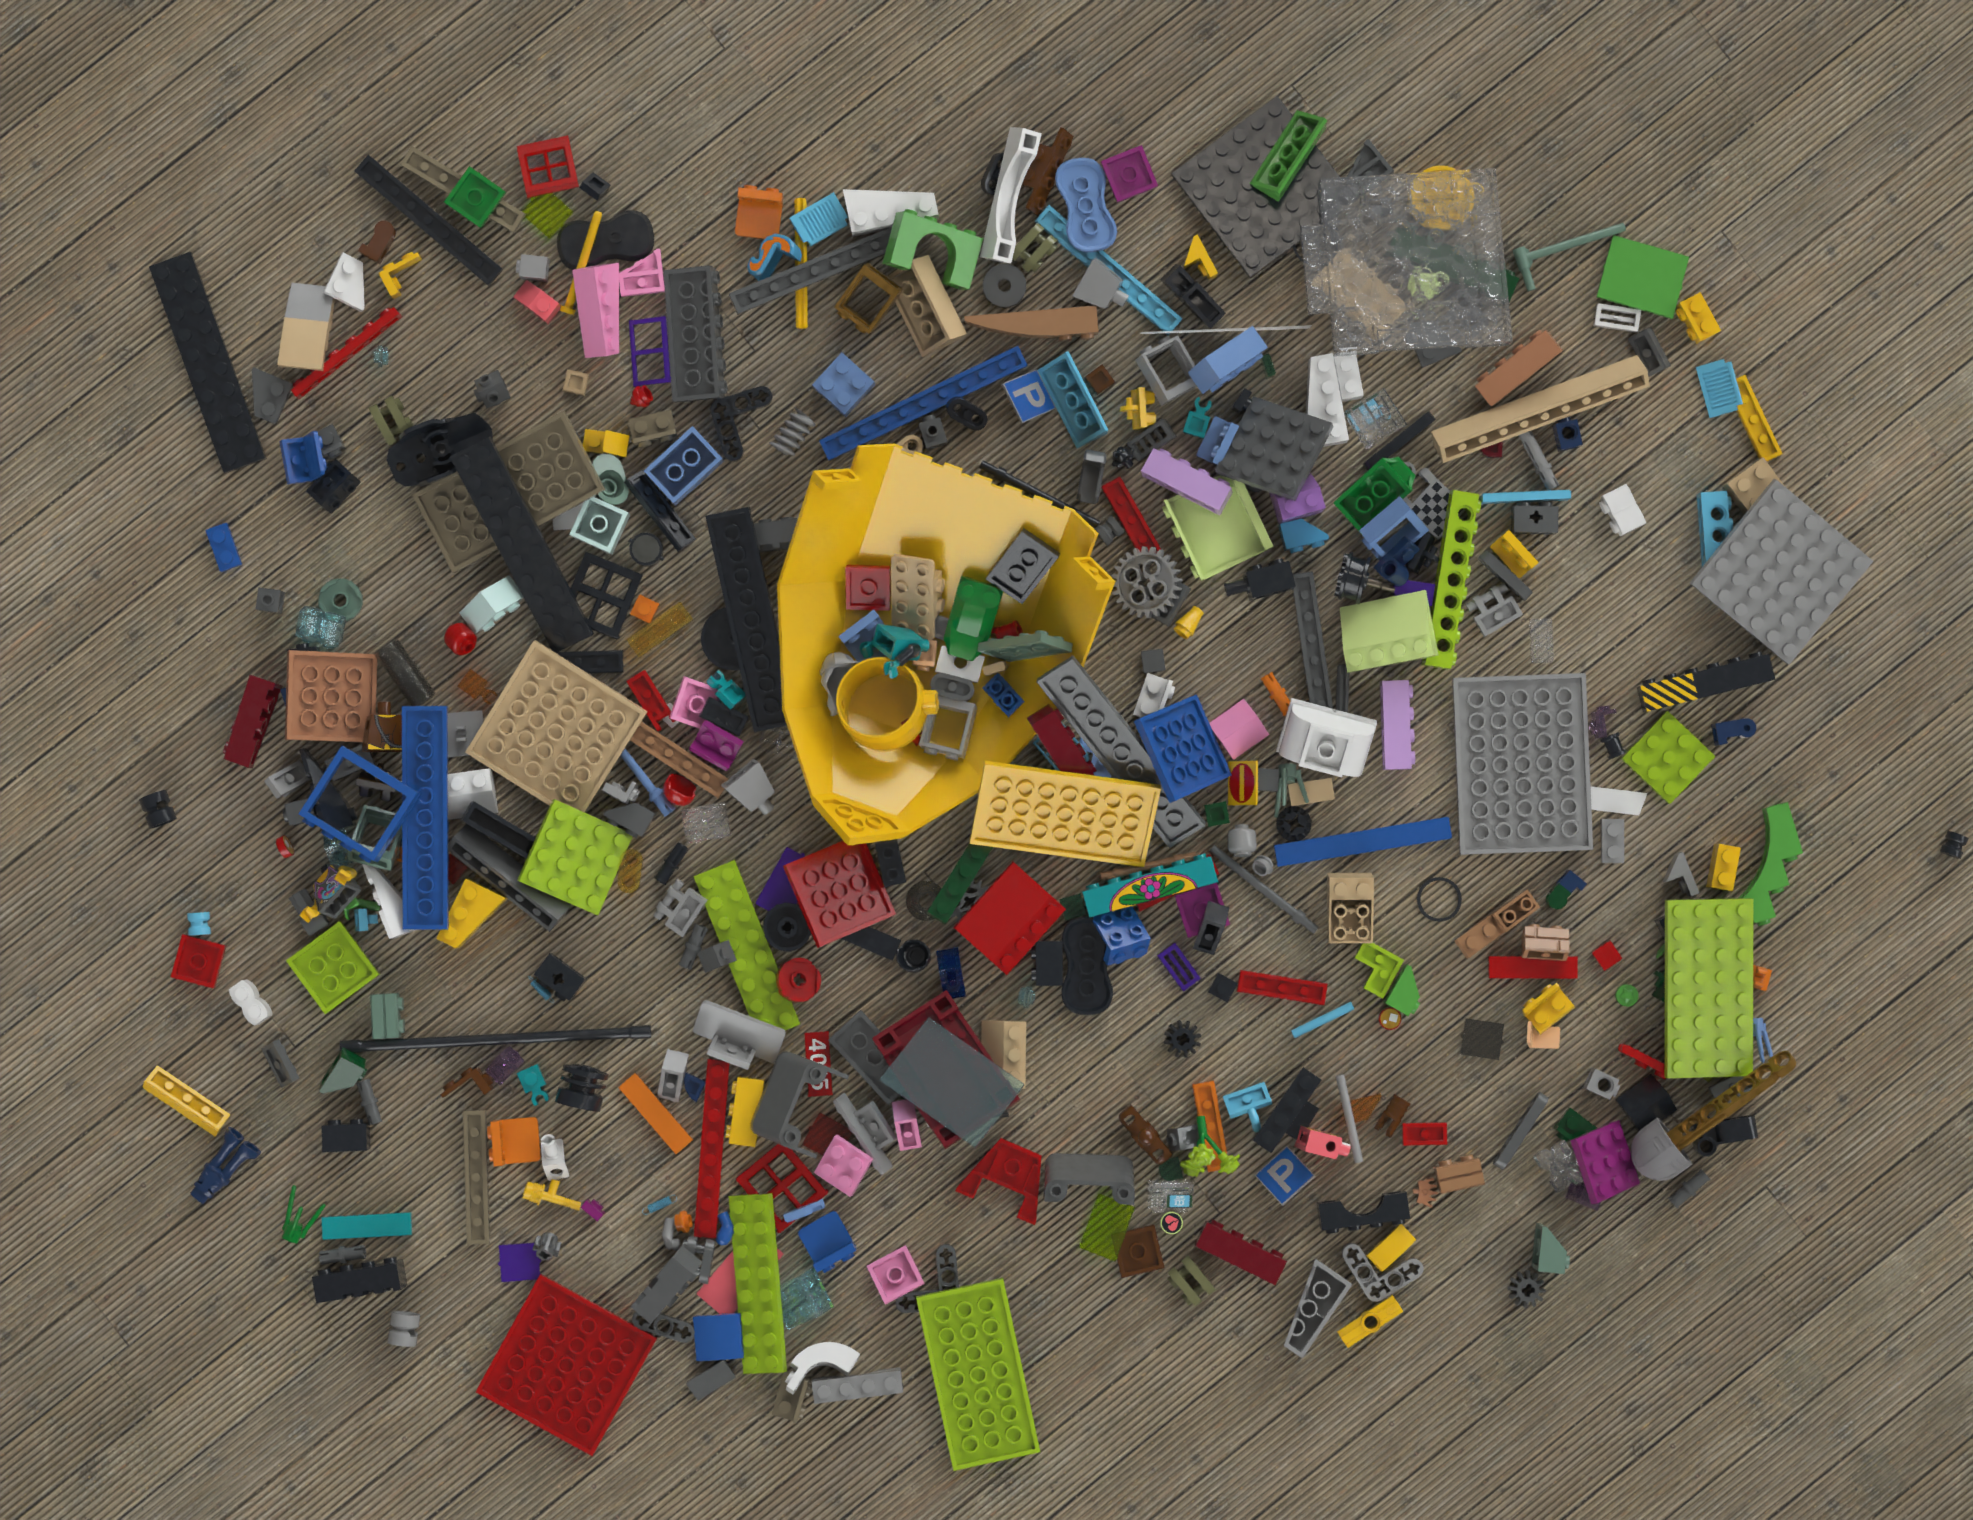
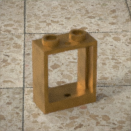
M867 263L863 265L834 308L838 310L837 314L847 321L849 319L856 324L855 328L860 332L870 334L875 331L904 289ZM865 277L891 295L872 323L846 305Z

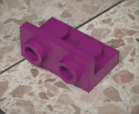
M705 720L689 750L717 767L728 771L744 741Z

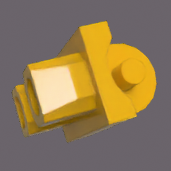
M1145 387L1131 390V397L1126 398V406L1120 407V412L1127 413V420H1132V430H1139L1156 423L1155 412H1146V405L1155 403L1154 392L1145 391Z

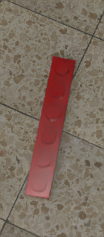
M395 307L392 309L386 308L379 314L380 318L374 323L371 321L362 328L363 332L357 337L355 335L350 337L345 342L346 346L341 350L336 349L331 352L327 357L328 360L324 363L323 371L310 370V375L306 378L301 377L294 382L291 392L299 400L403 316Z

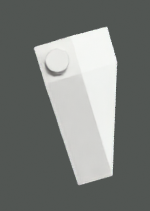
M362 864L370 885L374 884L375 888L372 889L374 900L379 906H382L379 914L389 939L398 938L415 931L403 930V896L379 868Z

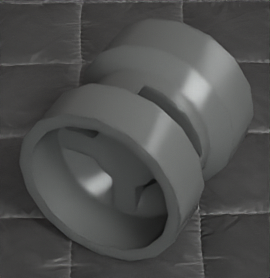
M1113 516L1108 517L1103 525H1098L1095 528L1099 533L1098 537L1106 546L1113 542V538L1124 533V530Z

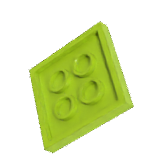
M1665 711L1627 751L1621 760L1663 800L1671 804L1715 758V755L1669 711Z
M341 921L286 960L324 1014L333 1010L380 975Z

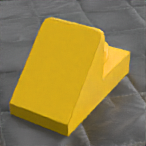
M1197 234L1192 239L1183 269L1199 261L1198 269L1203 277L1207 276L1208 280L1217 277L1218 272Z
M585 429L583 447L589 453H607L627 458L630 436L608 430L604 432Z

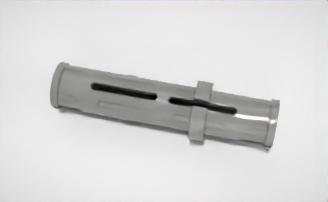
M1532 431L1518 435L1534 464L1535 473L1540 476L1546 491L1558 487L1560 484L1553 474L1552 465L1547 462Z

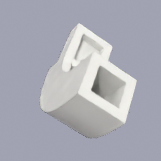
M823 1342L809 1346L801 1351L791 1362L790 1367L797 1371H791L785 1380L788 1384L786 1390L794 1394L806 1374L819 1366L835 1368L848 1376L859 1359L860 1353L846 1345L835 1342Z

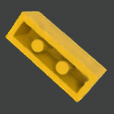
M738 1076L737 1081H733L731 1094H735L734 1103H730L728 1116H732L731 1125H727L725 1138H729V1144L756 1147L758 1135L754 1134L751 1130V1120L764 1091L765 1079Z

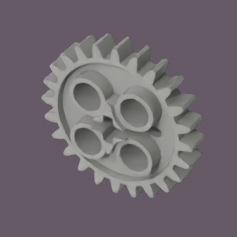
M1142 546L1140 552L1138 548H1134V555L1126 552L1127 560L1120 558L1119 561L1122 566L1114 567L1119 572L1118 574H1112V577L1117 579V582L1114 584L1117 590L1112 594L1120 596L1116 602H1124L1122 609L1127 610L1130 608V615H1134L1137 612V617L1142 618L1145 613L1146 618H1151L1153 612L1155 616L1159 617L1160 610L1165 613L1168 612L1166 605L1174 607V603L1171 601L1172 598L1179 599L1175 591L1182 590L1181 587L1177 586V583L1183 581V579L1177 578L1176 575L1181 570L1174 569L1177 562H1169L1171 555L1167 554L1164 556V550H1159L1156 553L1155 547H1151L1148 551L1147 547ZM1155 562L1157 565V571L1154 574H1151L1149 568L1150 565ZM1140 564H1143V571L1140 569ZM1132 570H1135L1137 578L1132 582L1129 575ZM1146 579H1150L1147 586H1144L1143 583L1146 582ZM1161 583L1164 586V592L1158 595L1156 588ZM1139 591H1142L1144 594L1141 602H1138L1136 599Z

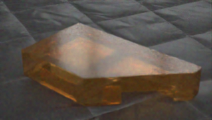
M1381 1093L1350 1100L1355 1123L1369 1119L1382 1097Z

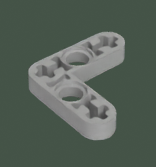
M1348 1243L1342 1249L1344 1261L1367 1298L1373 1302L1383 1300L1419 1278L1423 1273L1422 1263L1416 1258H1409L1378 1277L1362 1249L1357 1244ZM1349 1248L1358 1250L1355 1255L1359 1261L1362 1258L1364 1259L1363 1262L1357 1263L1354 1268L1351 1264H1355V1261L1352 1257L1347 1258L1346 1256L1349 1253ZM1410 1263H1413L1414 1265L1418 1264V1267L1416 1268L1417 1273L1414 1274L1413 1272H1409L1405 1274L1408 1277V1279L1406 1280L1404 1279L1403 1274L1400 1271H1398L1400 1268H1402L1404 1272L1407 1271L1410 1268ZM1362 1266H1366L1370 1270L1369 1276L1364 1279L1360 1278L1357 1274L1358 1269ZM1391 1274L1399 1275L1400 1282L1398 1285L1391 1286L1388 1283V1277ZM1383 1279L1385 1285L1390 1290L1386 1292L1385 1288H1382L1378 1291V1297H1376L1375 1295L1370 1296L1369 1293L1372 1291L1371 1287L1375 1286L1376 1288H1379L1380 1286H1382L1380 1281Z

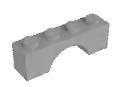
M901 1367L881 1369L860 1375H834L813 1378L814 1404L903 1393Z

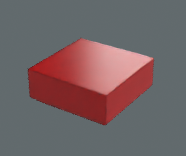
M1611 940L1591 952L1603 971L1623 959Z

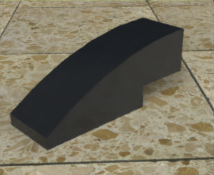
M1175 264L1160 279L1209 329L1226 314L1181 265Z

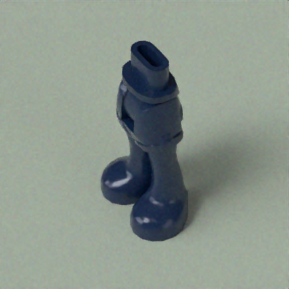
M232 1127L226 1129L222 1147L214 1158L204 1165L198 1181L194 1183V1189L190 1192L202 1204L208 1198H213L214 1194L223 1186L229 1184L231 1176L245 1160L256 1159L261 1154L257 1146L249 1141H244L228 1164L222 1169L220 1166L224 1160L244 1140L243 1135Z

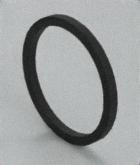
M1443 877L1427 880L1420 887L1417 894L1419 910L1426 918L1432 921L1442 922L1453 918L1458 913L1462 903L1461 892L1457 885ZM1441 880L1448 882L1457 892V907L1448 917H1431L1422 908L1421 893L1433 881Z

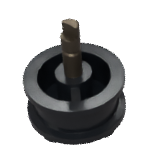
M1350 552L1349 554H1344L1334 596H1337L1339 600L1343 597L1356 600V604H1360L1366 586L1377 589L1381 588L1393 593L1395 587L1390 586V582H1382V580L1369 577L1370 573L1368 571L1371 557H1367V559L1354 557L1353 553Z

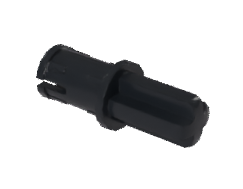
M678 842L668 858H664L665 862L654 878L666 885L675 869H679L678 865L687 853L688 848Z

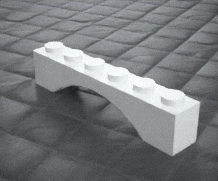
M1010 127L981 249V258L1011 264L1016 245L1015 210L1024 177L1037 155L1042 133L1025 128Z

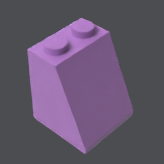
M1309 473L1295 501L1269 492L1278 525L1320 514L1326 508L1320 486L1311 473Z

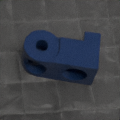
M1745 718L1711 724L1714 746L1728 744L1727 738L1729 737L1749 738L1753 736L1757 727L1755 722Z

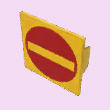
M1228 761V767L1232 776L1228 777V806L1258 805V761Z

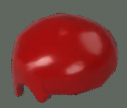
M670 774L663 785V793L666 799L674 805L686 806L696 796V786L681 775Z

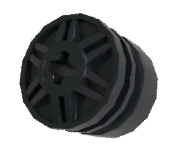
M564 1064L562 1070L572 1074L571 1076L561 1075L560 1079L568 1082L569 1087H558L555 1102L569 1107L600 1112L604 1097L596 1094L595 1089H606V1085L597 1082V1080H608L609 1074L600 1071L598 1068L583 1064Z

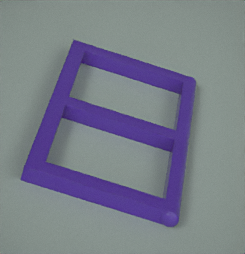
M666 317L629 320L633 387L671 383ZM661 322L663 347L636 351L634 325ZM663 353L665 378L638 381L636 356Z

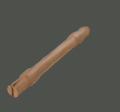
M1194 851L1187 854L1173 855V857L1146 862L1144 867L1128 866L1114 868L1110 871L1100 872L1103 882L1117 877L1124 878L1128 874L1150 871V868L1163 865V868L1172 866V862L1184 859L1185 863L1194 861L1193 856H1196V853Z

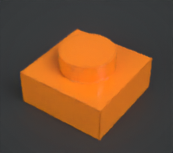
M639 594L630 615L651 624L660 604Z

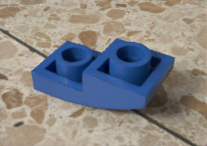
M999 673L983 687L984 691L1008 717L1025 702Z

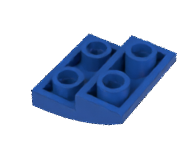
M741 1313L693 1316L696 1361L744 1358Z

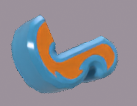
M773 234L767 236L759 247V258L756 259L753 256L750 258L747 265L748 272L758 281L768 278L773 274L783 254L801 262V250L796 243L785 235Z

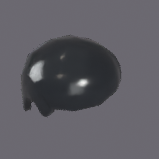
M918 939L907 940L897 948L896 961L905 971L917 973L924 970L930 963L931 951L926 943Z

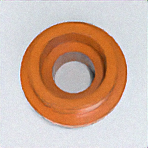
M680 1211L674 1217L677 1231L688 1233L693 1225L691 1215L687 1214L686 1211Z

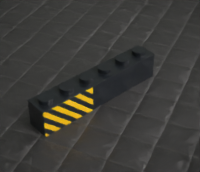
M1762 651L1748 654L1749 659L1741 661L1740 657L1728 659V664L1720 666L1719 662L1706 665V670L1698 671L1696 667L1684 670L1685 675L1677 677L1676 673L1664 675V680L1655 682V678L1642 681V686L1637 687L1642 711L1644 713L1776 680L1769 654L1762 655Z

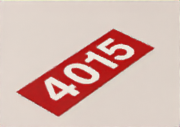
M829 1031L804 1033L806 1058L831 1068L830 1045L828 1041ZM827 1072L822 1083L818 1085L808 1083V1097L833 1095L832 1075Z

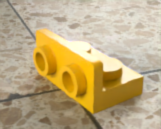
M1701 292L1677 304L1676 314L1680 321L1685 322L1688 328L1686 332L1692 341L1694 340L1696 344L1721 331Z
M1510 530L1506 531L1490 545V549L1518 578H1521L1539 563Z
M1555 983L1553 986L1551 984L1547 985L1536 999L1531 998L1523 1005L1522 1012L1541 1035L1573 1010L1575 1006L1563 993L1560 986Z

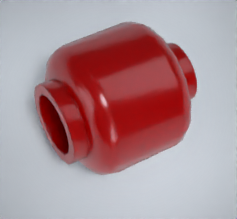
M456 623L447 628L444 642L454 654L461 656L470 653L474 649L477 636L466 624Z

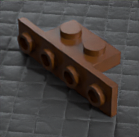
M1060 127L1052 147L1039 144L1037 155L1032 161L1021 185L1033 189L1025 208L1036 216H1039L1045 207L1046 199L1054 186L1057 169L1063 163L1065 155L1072 144L1074 136L1062 127Z

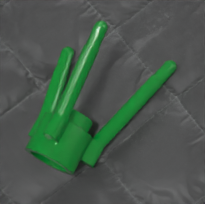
M293 1185L285 1222L282 1230H284L282 1238L297 1244L300 1238L305 1239L308 1230L326 1205L322 1204L304 1229H302L303 1225L298 1222L303 1207H299L294 1221H290L296 1186Z

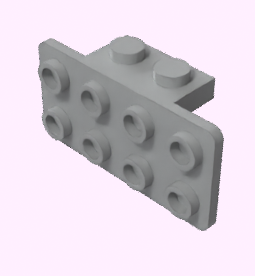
M708 1000L702 1002L693 1028L695 1034L712 1040L707 1055L746 1070L749 1069L754 1056L774 1063L786 1031L782 1028Z

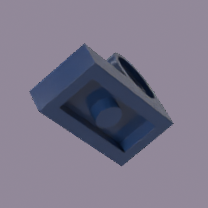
M1404 536L1373 568L1394 586H1402L1409 578L1408 569L1404 565L1420 549L1414 542Z

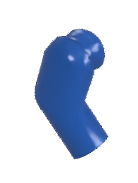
M726 1211L718 1215L721 1228L717 1234L716 1242L721 1246L727 1245L734 1234V1226Z

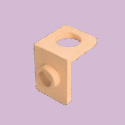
M1528 1021L1527 1044L1529 1048L1559 1049L1560 1027H1550L1540 1035L1533 1027L1532 1022Z

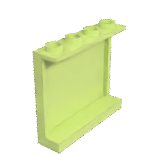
M1221 475L1214 477V479L1218 480V478L1229 482L1233 493L1220 516L1180 495L1165 499V506H1162L1166 518L1171 517L1174 526L1171 528L1176 539L1180 537L1184 544L1180 548L1185 558L1190 557L1193 563L1190 569L1194 578L1199 577L1200 581L1208 579L1274 547L1245 484Z

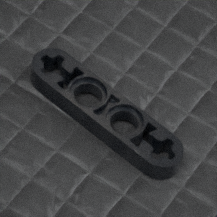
M1428 411L1362 465L1368 471L1380 459L1389 458L1436 420L1435 417Z

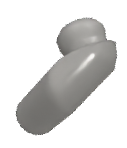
M665 1218L662 1231L665 1247L670 1251L671 1249L677 1251L680 1247V1240L673 1238L674 1219Z

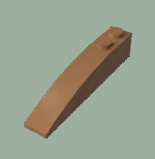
M1097 306L964 316V323L966 325L1017 337L1059 338L1060 342L1071 341L1072 337L1080 336L1081 340L1094 339V335H1098L1099 332Z

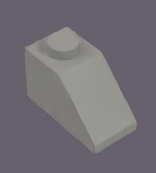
M667 1049L661 1069L657 1098L679 1102L689 1054Z

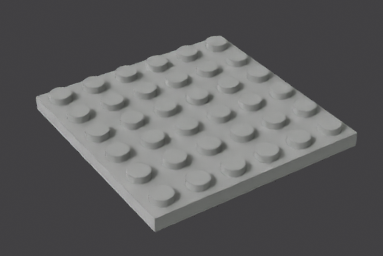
M1773 479L1691 580L1690 584L1776 656L1790 665L1873 563V560L1778 480Z

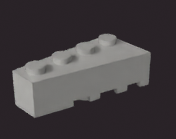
M1316 1258L1284 1344L1286 1348L1301 1358L1304 1357L1352 1286L1351 1282Z

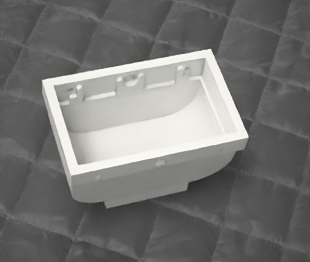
M1291 698L1276 752H1279L1282 757L1299 763V766L1338 777L1343 775L1359 777L1364 769L1377 726V720Z

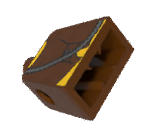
M378 702V714H372L366 718L362 752H402V715H391V702Z

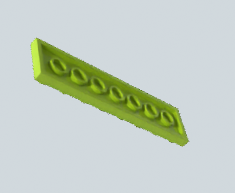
M730 861L693 876L700 894L708 900L705 907L719 942L722 943L729 940L737 961L729 963V967L749 1016L784 1030L800 1025L801 1023L793 1003L779 994L776 984L779 968L769 943L765 938L763 928L736 861Z
M772 1193L731 1195L728 1197L730 1219L734 1226L732 1245L738 1313H741L744 1358H742L743 1374L787 1372L773 1195Z

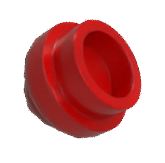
M645 385L634 388L630 404L643 408L649 406L650 402L653 401L650 389Z

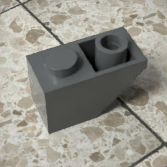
M632 803L607 810L603 815L608 817L606 822L616 827L619 824L627 828L625 831L627 834L637 838L638 835L644 837L656 813L638 803Z

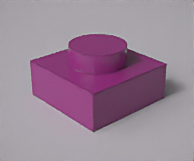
M587 1199L581 1206L597 1222L605 1214L602 1210L604 1207L595 1199L592 1201Z

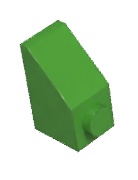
M1408 964L1403 966L1383 1002L1406 1016H1409L1410 1013L1414 1014L1420 1005V1002H1418L1420 996L1411 966Z

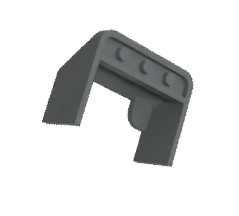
M788 1051L780 1053L776 1058L751 1120V1130L760 1137L816 1159L817 1154L798 1147L801 1133L797 1127L788 1124L805 1082L818 1085L824 1081L827 1072L847 1080L849 1075Z

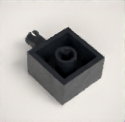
M1283 558L1270 561L1267 567L1262 568L1261 564L1248 567L1247 572L1243 575V579L1224 583L1227 597L1247 592L1249 601L1290 591L1296 587L1289 561L1283 562Z

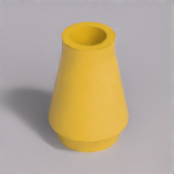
M1193 606L1191 610L1175 622L1176 626L1173 630L1184 639L1192 637L1204 612L1200 608Z

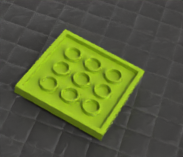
M553 799L517 881L590 913L599 915L633 836L627 834L621 828Z

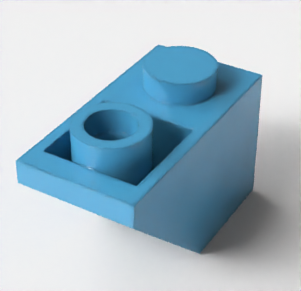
M1302 518L1278 525L1284 551L1290 550L1291 554L1303 551V547L1311 545L1312 548L1324 546V541L1329 539L1327 533Z

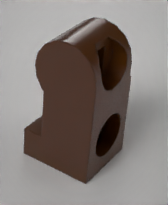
M388 221L378 222L374 228L375 234L368 246L362 243L358 250L360 254L378 264H381L396 236L394 226Z

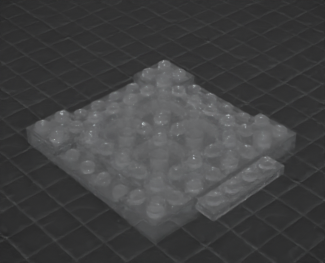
M1496 168L1320 179L1318 191L1322 224L1301 226L1300 233L1308 315L1330 313L1334 357L1429 348L1504 346L1512 343Z

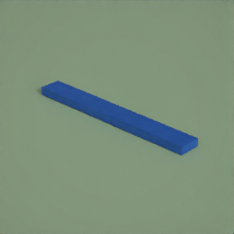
M1449 817L1277 844L1274 845L1277 867L1452 839Z

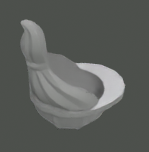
M842 652L829 654L820 670L821 684L828 692L827 706L830 710V716L837 715L836 694L842 678L854 665L859 663Z

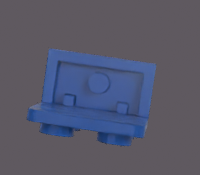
M312 431L301 438L279 441L287 485L313 482L325 474L327 464L325 458H322L321 453L323 442L321 436H318L317 431Z
M1132 906L1094 916L1093 923L1106 944L1104 961L1107 966L1120 964L1125 960L1140 958L1147 954L1151 938Z
M831 1211L798 1231V1235L812 1258L813 1266L817 1272L822 1270L823 1273H826L835 1267V1262L841 1259L845 1262L855 1256L853 1252L857 1250V1247L836 1211Z

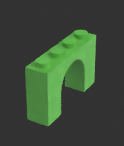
M910 209L896 212L882 264L900 270H909L918 242L923 236L933 234L944 242L948 251V261L942 284L959 290L970 289L983 238L976 236L977 233L971 230H957V226L951 223H944V225L937 223V219L934 217L925 216L923 218L917 216L918 212Z

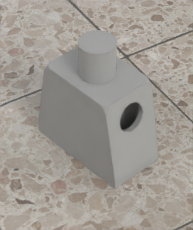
M1097 258L1091 261L1072 295L1075 298L1105 309L1110 306L1112 301L1123 307L1129 298V295L1119 290L1123 279Z
M752 759L721 785L751 812L758 807L763 815H766L774 808L768 798L775 791L761 764L755 759Z

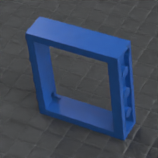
M341 746L302 807L299 815L304 817L302 822L314 828L317 825L323 829L321 833L331 840L334 837L341 840L339 845L349 851L355 849L360 852L359 857L370 863L372 860L379 862L421 794L350 749ZM344 758L407 796L373 851H370L310 813Z

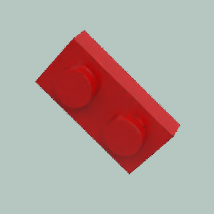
M1447 1122L1402 1123V1145H1448Z

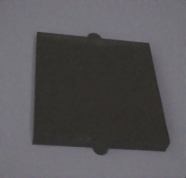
M1465 1018L1464 1031L1461 1034L1462 1045L1460 1054L1499 1060L1501 1044L1504 1043L1502 1040L1504 1024Z

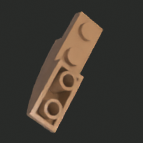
M1527 889L1469 928L1467 932L1454 940V942L1466 959H1468L1531 915L1540 906Z

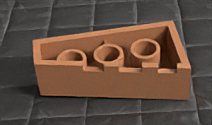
M1538 330L1529 337L1531 340L1529 344L1525 347L1523 344H1520L1512 351L1514 355L1510 359H1501L1494 365L1496 370L1490 374L1486 371L1476 379L1479 383L1475 387L1491 407L1532 376L1537 370L1545 366L1555 356L1563 352V349L1548 330H1545L1543 333Z

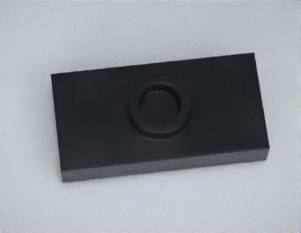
M708 697L699 715L702 719L736 736H740L749 718L733 708L730 710L725 704L711 697Z

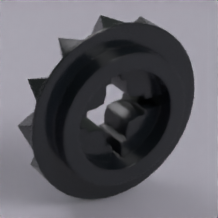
M1290 806L1279 813L1276 820L1277 831L1288 841H1300L1309 834L1312 820L1308 812L1303 808ZM1298 815L1297 822L1300 823V825H1302L1303 828L1295 827L1292 833H1290L1291 825L1288 824V822H1285V820H1293L1294 817Z

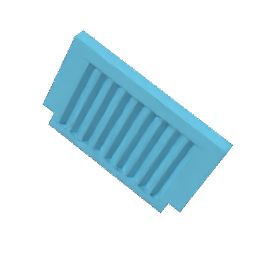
M834 192L789 218L802 242H808L810 247L848 225L845 221L848 216Z
M1724 359L1696 367L1709 418L1738 410L1737 406L1743 404L1732 362L1725 363Z

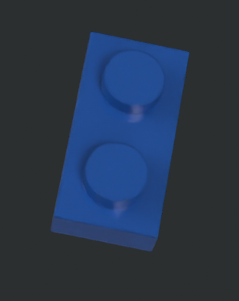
M228 523L205 530L220 572L243 565Z

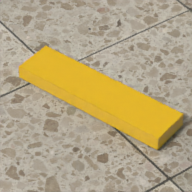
M1746 375L1737 378L1743 404L1737 406L1738 410L1736 412L1758 458L1764 457L1766 461L1782 455L1783 453Z

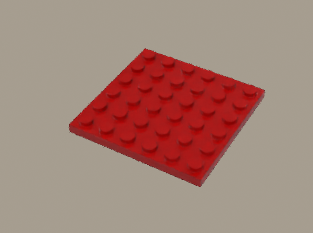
M540 1274L479 1384L476 1393L593 1456L658 1337L637 1328L627 1320L547 1276Z

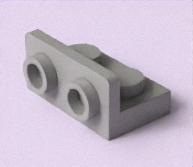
M614 781L612 784L606 782L602 789L606 794L626 805H629L630 802L634 803L640 793L638 784L633 781L626 793V788Z

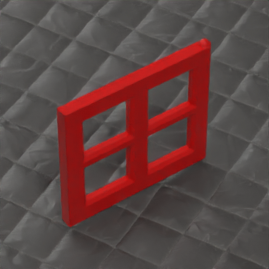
M780 1144L775 1145L736 1178L747 1194H759L748 1180L763 1168L777 1184L767 1193H772L774 1199L783 1192L796 1208L821 1200L829 1192L828 1189H825L792 1149ZM781 1152L796 1167L783 1180H780L768 1165ZM801 1176L815 1190V1193L802 1204L799 1203L787 1188ZM774 1212L777 1233H781L794 1222L787 1223L785 1219L781 1220Z

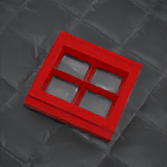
M568 135L516 146L527 198L579 187Z

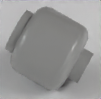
M1247 824L1235 825V829L1228 832V851L1233 853L1234 857H1250L1251 853L1256 851V831L1248 828Z

